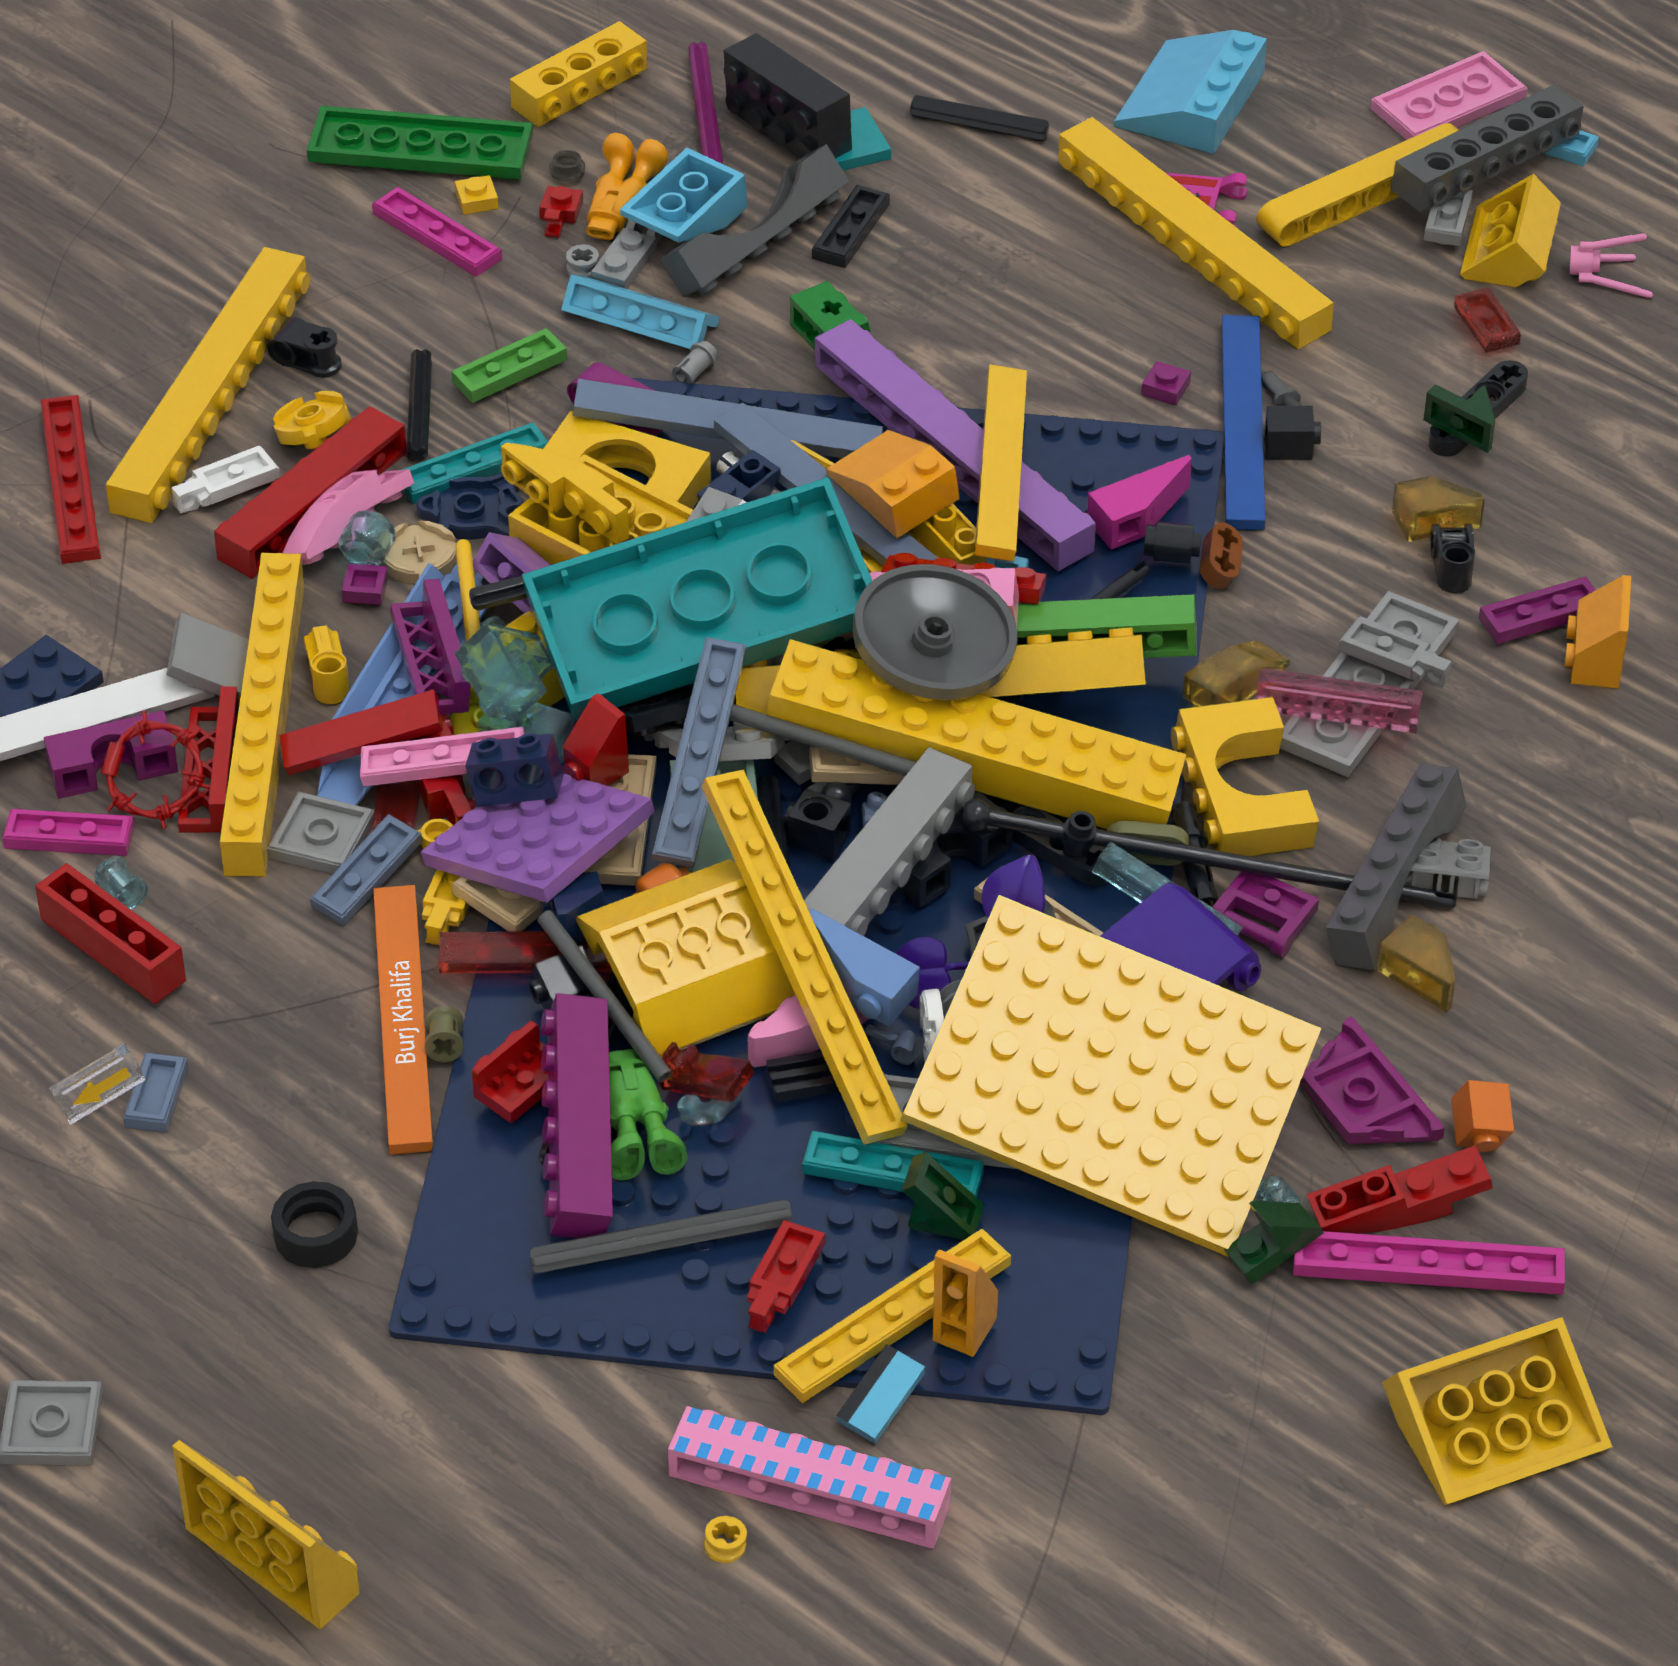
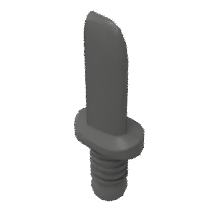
M1272 370L1261 374V380L1274 394L1272 400L1274 406H1302L1299 403L1301 396L1297 390H1289Z

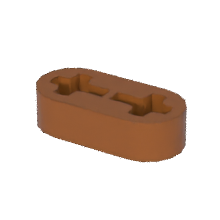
M1224 522L1215 524L1205 535L1202 543L1200 573L1209 585L1218 589L1228 587L1238 576L1241 567L1243 539L1240 533L1230 524Z

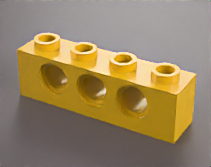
M618 21L510 78L511 108L535 126L540 127L648 69L647 40Z

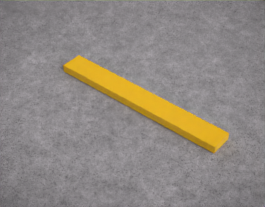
M989 364L974 552L976 556L1005 561H1014L1027 370Z

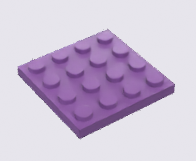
M564 774L558 798L476 807L467 812L450 829L440 834L434 842L421 851L425 866L547 903L655 813L651 798L585 779L577 781L571 778L570 775Z

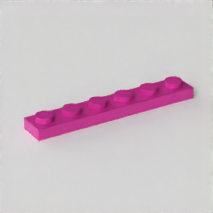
M1323 1231L1324 1234L1295 1253L1293 1257V1276L1563 1295L1565 1287V1248Z

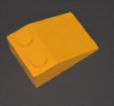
M890 430L885 431L826 469L827 475L896 538L904 535L960 499L954 465L931 445Z

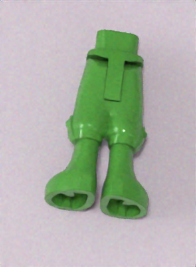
M634 1049L610 1052L611 1128L617 1131V1138L611 1144L612 1178L629 1180L636 1177L643 1168L645 1151L642 1139L636 1129L637 1121L641 1122L646 1129L647 1150L652 1168L657 1173L665 1175L681 1170L687 1162L686 1146L663 1123L667 1119L669 1107L662 1101L649 1069Z

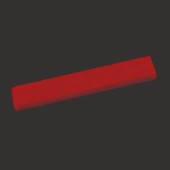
M72 395L42 399L40 401L61 562L66 564L101 559L79 396Z

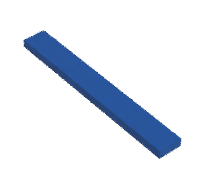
M1222 315L1225 523L1230 524L1236 530H1265L1260 316Z

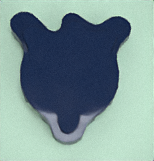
M502 473L492 477H460L450 480V488L439 493L437 489L432 494L420 497L417 501V514L420 518L443 525L457 539L469 540L485 538L489 532L510 536L508 515L524 503L523 499L516 493L520 488L507 482Z

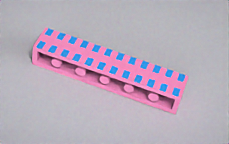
M686 1406L668 1447L670 1477L932 1549L936 1545L951 1506L952 1478L943 1476L934 1470L917 1469L896 1463L894 1460L886 1457L877 1458L852 1451L845 1446H833L814 1441L801 1434H788L766 1428L757 1422H744L729 1418L713 1410H700Z

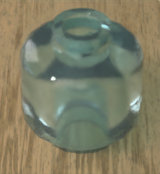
M369 510L358 511L350 517L338 541L339 549L349 564L379 566L384 563L396 540V533L391 522L382 514Z

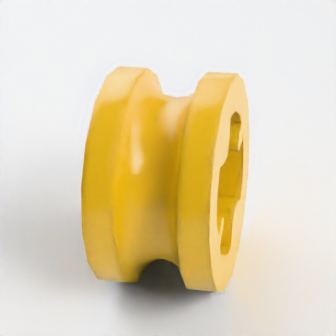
M720 1516L712 1519L705 1529V1553L714 1561L721 1563L733 1562L740 1558L746 1548L747 1530L745 1525L740 1520L731 1516ZM724 1534L727 1539L733 1538V1542L726 1543L723 1538L718 1539V1535Z

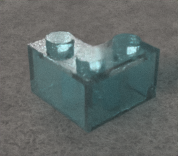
M486 622L454 653L462 667L463 677L472 685L479 698L480 708L491 718L515 722L547 692L541 679L553 668V664L538 634Z

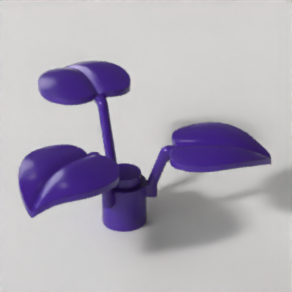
M1026 855L1003 865L987 878L982 890V905L988 918L999 895L1044 913V880L1041 868L1034 855ZM920 937L910 940L896 953L920 967L917 995L908 1004L919 1009L920 995L923 990L939 989L940 992L942 988L951 983L948 971L966 970L969 962L946 963L947 950L945 944L931 937Z

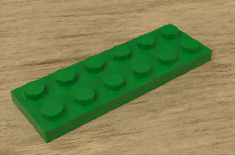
M321 106L307 148L308 162L461 174L466 176L490 175V177L502 179H521L533 137V123Z

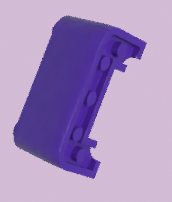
M1173 883L1162 885L1100 935L1102 938L1213 984L1219 985L1227 978L1228 985L1236 991L1246 990L1253 986L1260 978L1261 964L1259 963L1258 954L1187 889Z

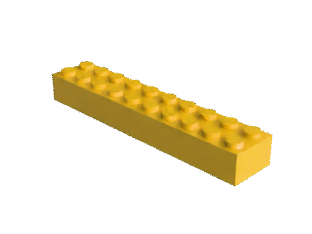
M792 639L789 640L771 689L766 709V715L915 762L920 759L929 747L972 765V784L975 785V791L1070 818L1076 811H1086L1094 817L1096 826L1108 829L1115 822L1126 820L1167 824L1186 758L1184 753L981 694L953 700H936L915 696L885 682L863 660Z

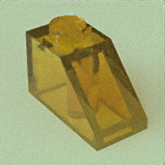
M1427 476L1395 483L1392 512L1407 541L1411 542L1430 538L1432 524H1439L1440 528H1461L1465 524H1472L1473 529L1481 528L1485 498L1476 491L1434 476Z
M1411 914L1381 942L1378 971L1447 1013L1452 1008L1455 987V975L1447 936L1434 925L1426 923Z

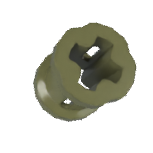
M438 1006L430 1010L426 1015V1031L429 1035L425 1040V1051L431 1059L437 1062H451L457 1059L463 1052L464 1043L460 1035L463 1030V1016L459 1010L450 1006Z

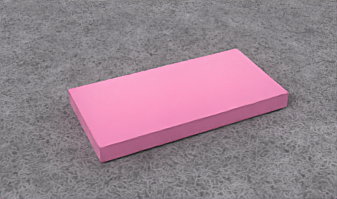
M1482 51L1372 98L1370 109L1403 138L1408 140L1442 124L1450 123L1457 128L1525 99L1528 88L1486 52Z

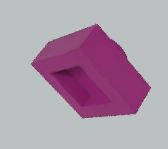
M1156 361L1142 383L1141 395L1177 405L1191 382V371Z
M348 563L341 590L342 602L382 605L388 581L387 566Z

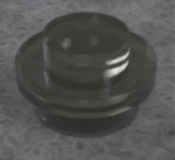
M572 150L557 152L549 164L550 175L564 183H571L580 179L586 171L585 162L581 159L580 154Z

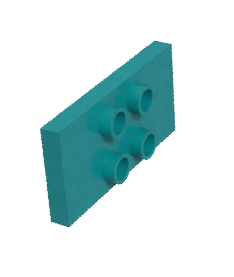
M829 477L522 574L526 596L574 721L580 718L591 697L597 693L615 707H620L695 683L706 637L746 644V654L742 666L744 667L785 654L790 639L813 645L852 632L853 618L859 597L872 582V578Z

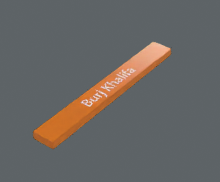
M415 885L373 888L389 1155L432 1152L433 1139L428 1064L425 1051L426 1034Z

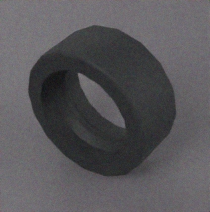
M311 1181L297 1184L283 1192L274 1203L271 1214L273 1237L277 1250L286 1260L299 1266L317 1268L334 1264L347 1256L354 1247L358 1234L356 1210L353 1199L344 1189L328 1182ZM315 1211L328 1212L341 1220V1223L335 1230L314 1238L299 1236L288 1228L294 1219L305 1213Z

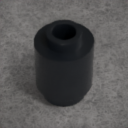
M1158 521L1157 525L1147 524L1144 556L1153 557V561L1191 564L1192 557L1200 556L1202 534L1194 533L1195 525Z

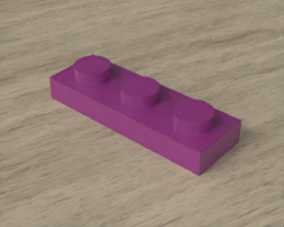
M1585 576L1480 607L1479 620L1496 644H1500L1567 624L1569 615L1576 616L1578 600L1594 592L1596 589Z

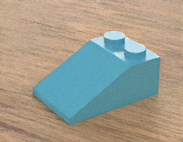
M686 148L620 209V215L678 243L691 239L703 232L711 233L726 228L747 208L745 174Z

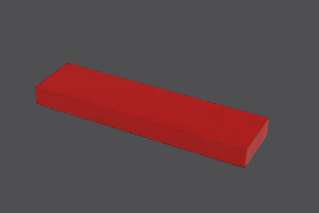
M433 689L279 735L283 766L290 776L361 755L362 746L408 741L442 731L443 725L439 699Z

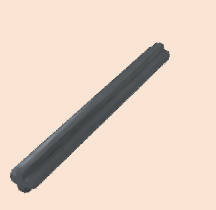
M782 1199L535 1246L529 1252L530 1263L534 1273H542L777 1228L781 1226L783 1220L792 1222V1209L789 1201Z

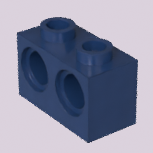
M528 733L517 738L500 740L486 738L479 742H474L471 745L465 765L477 807L558 798L564 776L553 734L537 735Z

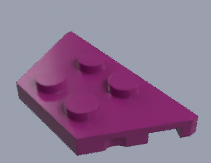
M1352 1016L1346 1018L1342 1023V1031L1333 1042L1329 1040L1320 1051V1057L1312 1061L1304 1071L1300 1081L1301 1088L1347 1144L1439 1141L1444 1137L1445 1127Z

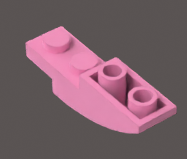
M376 470L352 472L326 490L310 506L289 537L283 553L301 554L302 565H307L324 557L323 551L328 548L336 549L351 543V536L364 529L361 518L372 514L375 511L374 505L378 503L385 504L402 497L401 491L414 484L410 470L385 471L380 475L377 474Z
M796 995L786 998L780 1004L778 1010L764 1022L756 1023L750 1030L747 1038L748 1063L753 1067L765 1066L766 1060L811 1053L820 1049ZM854 1008V1011L859 1019V1022L862 1025L869 1018L865 1017L863 1014L860 1013L859 1010Z

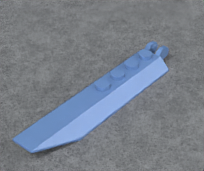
M428 563L404 603L422 601L423 581L425 579H440L460 647L463 650L466 640L457 564L450 574L444 576L435 566ZM478 572L476 573V587L490 584ZM487 608L483 610H478L479 621L481 620ZM423 616L403 617L404 620L415 625H419L424 620ZM393 622L332 719L414 695ZM419 639L411 644L424 651L431 646ZM426 664L419 670L432 677L439 672ZM361 755L323 765L317 796L358 806L373 787V785L364 787L360 779Z

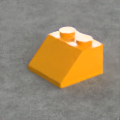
M1623 575L1579 599L1576 616H1568L1566 639H1572L1573 643L1566 644L1564 667H1572L1570 684L1619 689L1628 636L1631 576Z

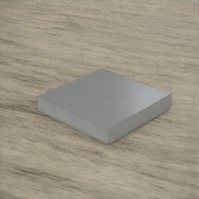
M181 612L175 622L166 675L220 696L221 686H237L240 704L249 639Z
M298 791L267 847L268 858L333 874L368 836L376 821L375 810Z
M10 1380L0 1439V1464L93 1465L103 1395L102 1382Z

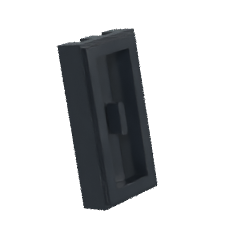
M822 1051L766 1060V1071L775 1102L839 1092L833 1076L822 1078L823 1076L832 1075ZM805 1080V1081H801V1082L783 1084V1083H788V1082H794V1081Z

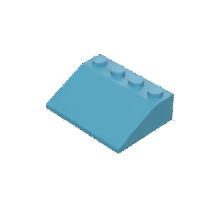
M1228 30L1166 40L1114 120V127L1214 154L1264 74L1267 38L1259 37L1249 32Z

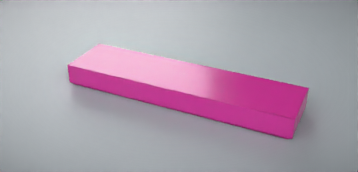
M396 187L372 203L374 215L475 277L502 260V250L400 187Z

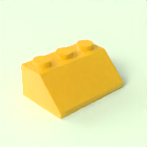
M1534 173L1477 205L1460 275L1464 279L1518 287L1529 280H1537L1546 271L1561 202Z

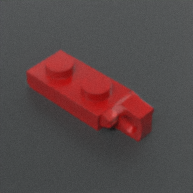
M783 1220L749 1282L747 1302L752 1303L748 1310V1314H750L748 1328L766 1333L774 1320L775 1313L785 1314L788 1311L826 1244V1233Z

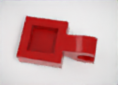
M547 186L539 207L540 219L547 221L545 236L559 238L564 222L576 223L583 204V190L569 189L564 186Z

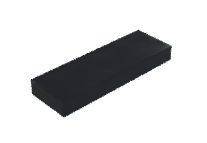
M856 185L813 246L812 259L846 268L889 206L890 194Z

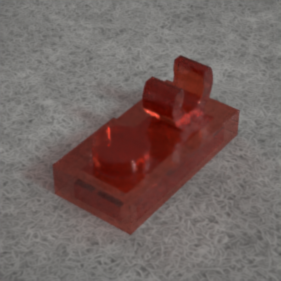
M671 1042L663 1053V1060L671 1069L672 1075L659 1084L661 1089L666 1091L733 1102L753 1076L754 1071L749 1060L715 1054H701L693 1045H690L686 1051L678 1049L676 1042Z

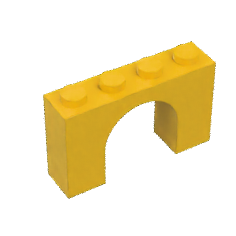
M573 411L568 413L543 448L574 460L579 459L585 454L611 468H628L639 471L650 478L646 486L691 509L698 502L697 493L711 482V458L709 452L603 420L572 416Z
M1273 697L1179 709L1176 727L1171 728V743L1174 751L1186 754L1182 768L1183 778L1185 782H1191L1193 803L1196 805L1197 813H1202L1208 845H1213L1214 850L1244 856H1255L1313 848L1319 819L1308 790L1272 795H1251L1231 787L1218 772L1221 766L1234 760L1279 754L1284 726Z

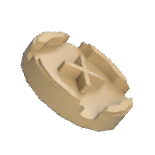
M418 521V525L408 526V522L403 523L388 531L381 540L380 562L382 566H387L388 574L391 577L409 584H416L428 563L435 566L445 576L452 571L457 563L456 539L453 533L441 524L430 521Z

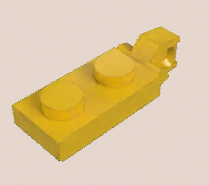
M436 870L423 899L422 920H426V943L442 946L448 935L449 927H459L461 921L464 920L470 905L452 894L453 883L460 876Z

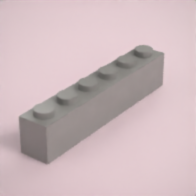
M929 747L804 900L808 911L813 908L864 936L869 922L876 914L884 912L893 892L898 886L903 887L907 883L912 868L919 860L927 858L936 838L940 833L945 834L949 830L956 813L961 807H964L965 802L973 798L975 785L972 784V765Z

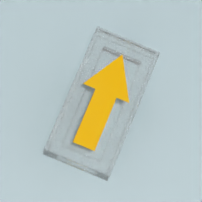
M124 1043L51 1086L49 1089L71 1125L146 1079L131 1051Z

